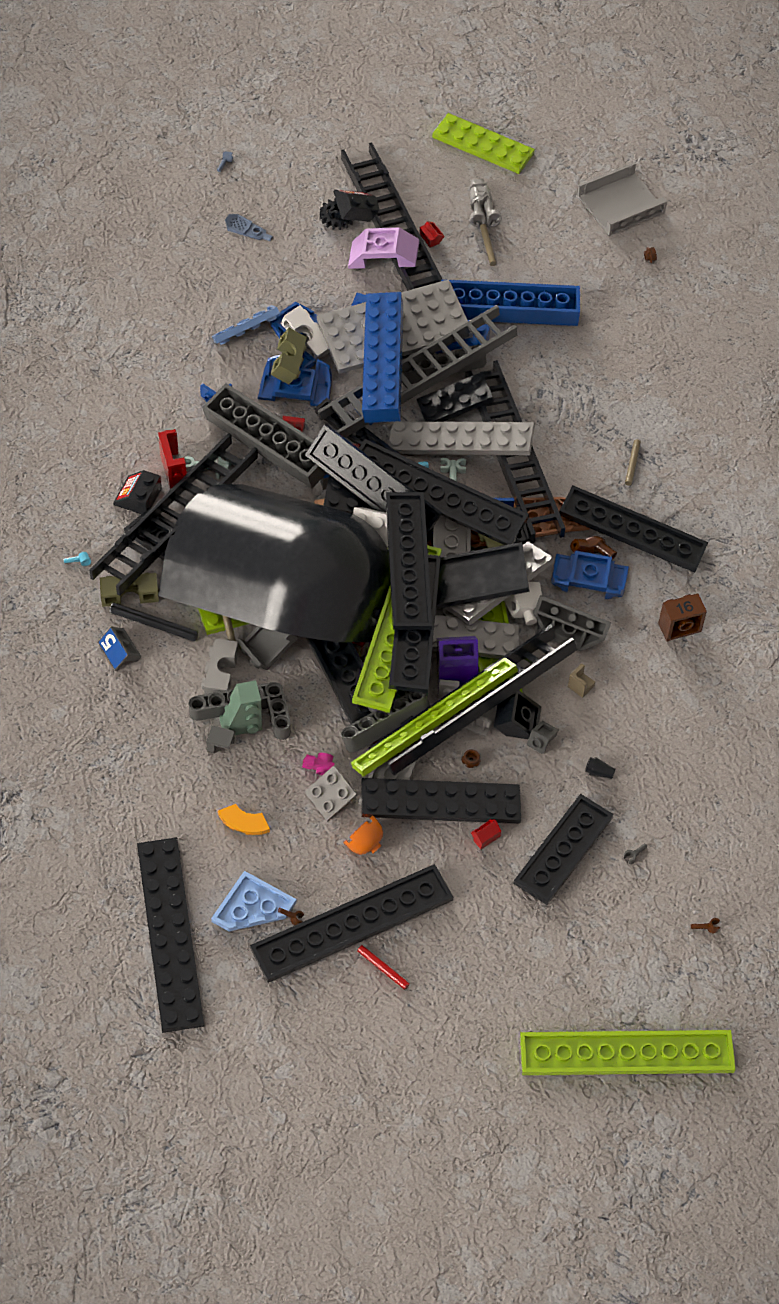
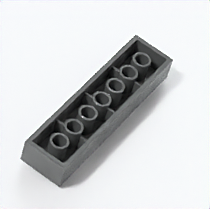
M227 383L202 407L205 417L209 422L226 433H230L232 437L251 449L257 448L258 454L311 489L327 474L325 470L305 456L314 439Z

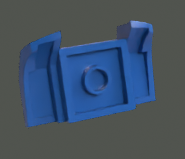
M280 355L267 359L258 399L275 401L276 397L307 400L310 401V406H318L326 398L330 399L332 372L330 366L325 362L317 359L316 370L299 368L301 371L299 377L288 385L271 375L273 363Z
M575 551V554L571 553V556L556 554L551 584L560 587L564 592H568L569 586L606 592L605 599L623 597L629 566L614 564L615 561H611L612 557Z

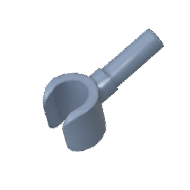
M223 152L221 164L217 168L218 172H221L226 161H233V152Z

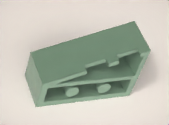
M256 680L236 684L230 696V703L225 706V712L219 718L221 728L235 731V736L262 731L261 698Z

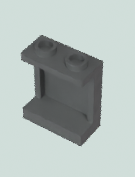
M257 626L246 639L242 640L239 638L237 641L241 646L239 649L245 655H249L252 658L251 663L256 668L268 670L299 637Z

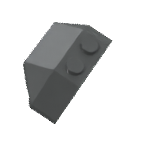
M541 595L533 612L541 630L549 625L553 626L556 637L552 641L563 644L570 638H573L578 651H583L604 641L611 625L609 621Z

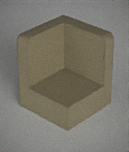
M581 663L570 674L568 688L583 698L595 686V681L584 674L585 665Z

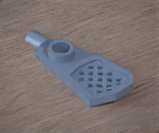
M229 214L225 219L227 230L257 240L265 239L271 241L273 236L266 234L265 229L255 225L252 221L239 214Z

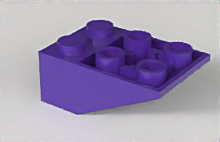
M475 636L436 638L438 695L440 679L459 681L460 686L478 674V639Z

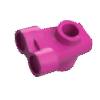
M320 752L316 758L306 754L302 768L316 770L317 774L324 775L335 765L333 763L334 756Z

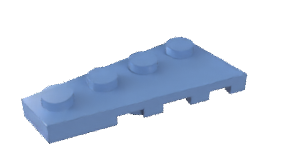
M270 305L267 307L268 311H259L253 314L252 319H243L237 323V326H230L216 333L212 338L215 343L222 345L230 341L229 338L234 335L239 337L245 334L246 329L251 328L253 330L260 327L261 322L265 320L270 322L276 319V315L280 314L276 306Z

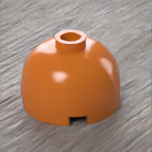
M373 815L370 817L372 820L370 824L366 821L349 837L351 839L350 842L347 840L343 842L353 853L364 855L371 851L373 854L382 846L379 842L383 838V828Z

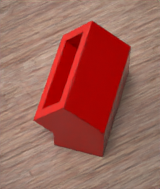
M427 221L425 225L420 227L419 234L429 248L440 244L445 237L434 222Z
M283 416L282 419L304 433L305 418Z
M490 819L472 831L473 841L480 849H483L501 837V829L497 821Z

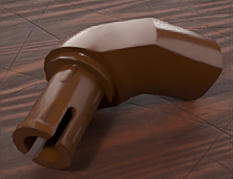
M600 536L574 539L570 544V548L574 553L575 551L591 554L599 552L603 556L612 557V560L617 555V552L605 544V539Z

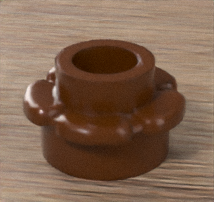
M647 247L646 251H644L646 261L652 263V261L657 260L654 247Z
M473 749L467 750L461 758L462 763L467 768L477 767L481 762L479 753Z

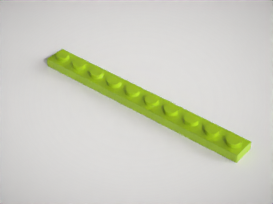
M503 658L351 762L353 769L362 776L371 773L374 769L419 740L422 735L427 734L518 671L517 665Z

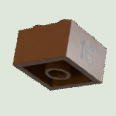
M698 593L688 594L682 598L669 599L663 602L658 624L666 642L702 632L707 610Z

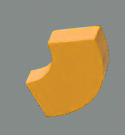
M237 804L217 811L222 822L232 830L235 829L246 835H261L270 832L263 813H246Z

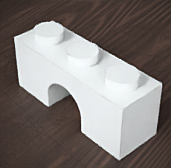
M301 305L284 315L281 324L286 330L290 327L298 333H304L309 337V341L305 344L307 345L305 351L315 358L316 361L330 352L319 325L310 318L308 311L303 309Z

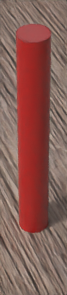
M363 945L358 948L357 952L404 990L408 988L410 983Z

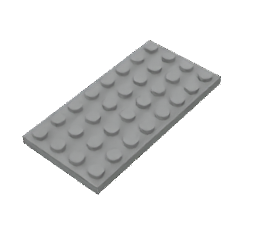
M449 280L401 292L404 305L402 356L416 353L468 322ZM366 302L317 315V322L339 374L364 367ZM472 332L469 333V337L467 338L473 337Z

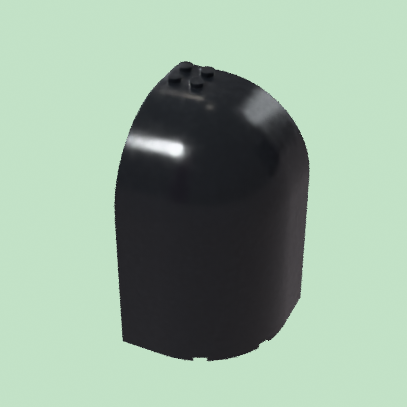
M218 484L206 488L207 491L203 494H197L182 511L176 522L178 527L175 534L170 535L166 548L158 596L285 634L335 642L363 643L372 641L390 587L389 553L381 536L362 518L342 510L244 484Z

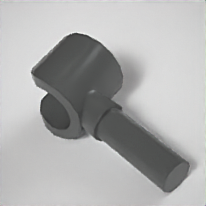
M644 843L634 851H625L624 859L627 856H632L633 858L629 860V864H634L636 856L646 849L647 845Z

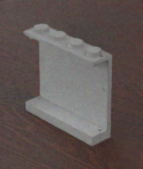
M635 162L590 181L583 182L578 186L577 197L608 236L664 214L666 211L667 200L664 197L656 200L635 174Z

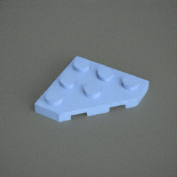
M244 871L211 918V922L230 932L283 920L287 916L279 913L278 909L283 908L291 912L297 903V899Z

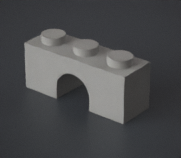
M215 638L214 645H210L209 657L211 658L210 662L207 661L205 666L207 676L202 679L201 684L204 694L230 690L231 674L223 673L220 670L224 667L235 668L238 656V641Z

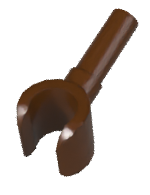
M283 908L278 909L279 913L291 918V923L294 926L303 922L297 919V917L302 918L304 916L302 911L293 913Z
M712 918L709 923L690 925L691 929H707L712 934L718 932L721 928L713 926L720 922L718 918Z

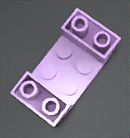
M401 228L365 229L352 241L348 268H366L367 259L397 258L399 267H416L419 239Z

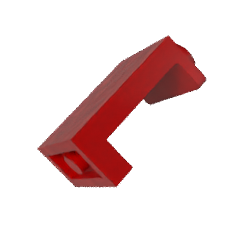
M176 429L158 432L160 456L170 489L187 474L184 457L173 459L172 455L179 453Z

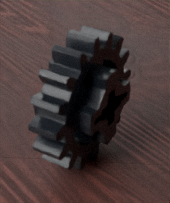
M335 198L334 201L328 199V204L323 203V207H320V219H322V224L326 223L327 228L332 226V230L336 227L341 230L343 226L347 229L348 224L353 225L354 220H342Z

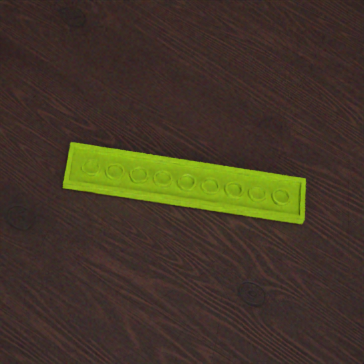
M427 545L428 555L441 556L442 549ZM390 587L352 698V703L388 713L391 711L397 690L389 689L394 640Z
M731 1030L520 1032L522 1075L734 1073L736 1070Z

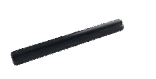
M115 602L110 606V613L191 641H196L198 638V631Z

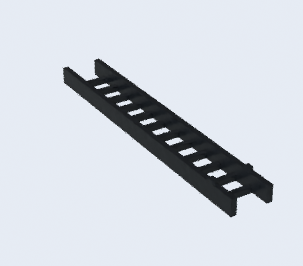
M498 360L493 361V373H491V370L482 371L485 380L496 378L498 385L488 387L491 392L501 391L503 397L496 398L493 402L478 407L482 421L492 422L491 419L511 416L513 422H522ZM472 370L465 372L466 378L473 376ZM506 403L509 409L488 413L486 407ZM533 446L531 447L530 455H527L529 461L509 465L506 458L518 455H496L511 495L515 500L516 507L520 506L521 511L525 513L529 510L548 507L550 511L549 515L528 518L526 521L531 537L530 543H535L536 538L532 524L553 521L560 538L565 537V525ZM532 467L534 472L532 475L514 478L511 471ZM535 480L539 484L538 488L519 491L516 485ZM543 494L545 501L524 505L522 497Z

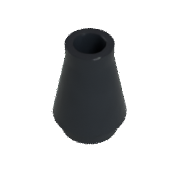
M590 757L585 772L591 776L612 779L616 768L609 766L597 757Z

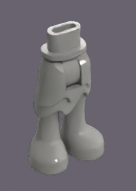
M483 179L472 180L470 186V205L474 212L470 216L471 224L477 228L485 224V215L482 212L484 207L487 226L491 228L498 225L502 220V215L499 210L492 207V195L487 184L484 183Z

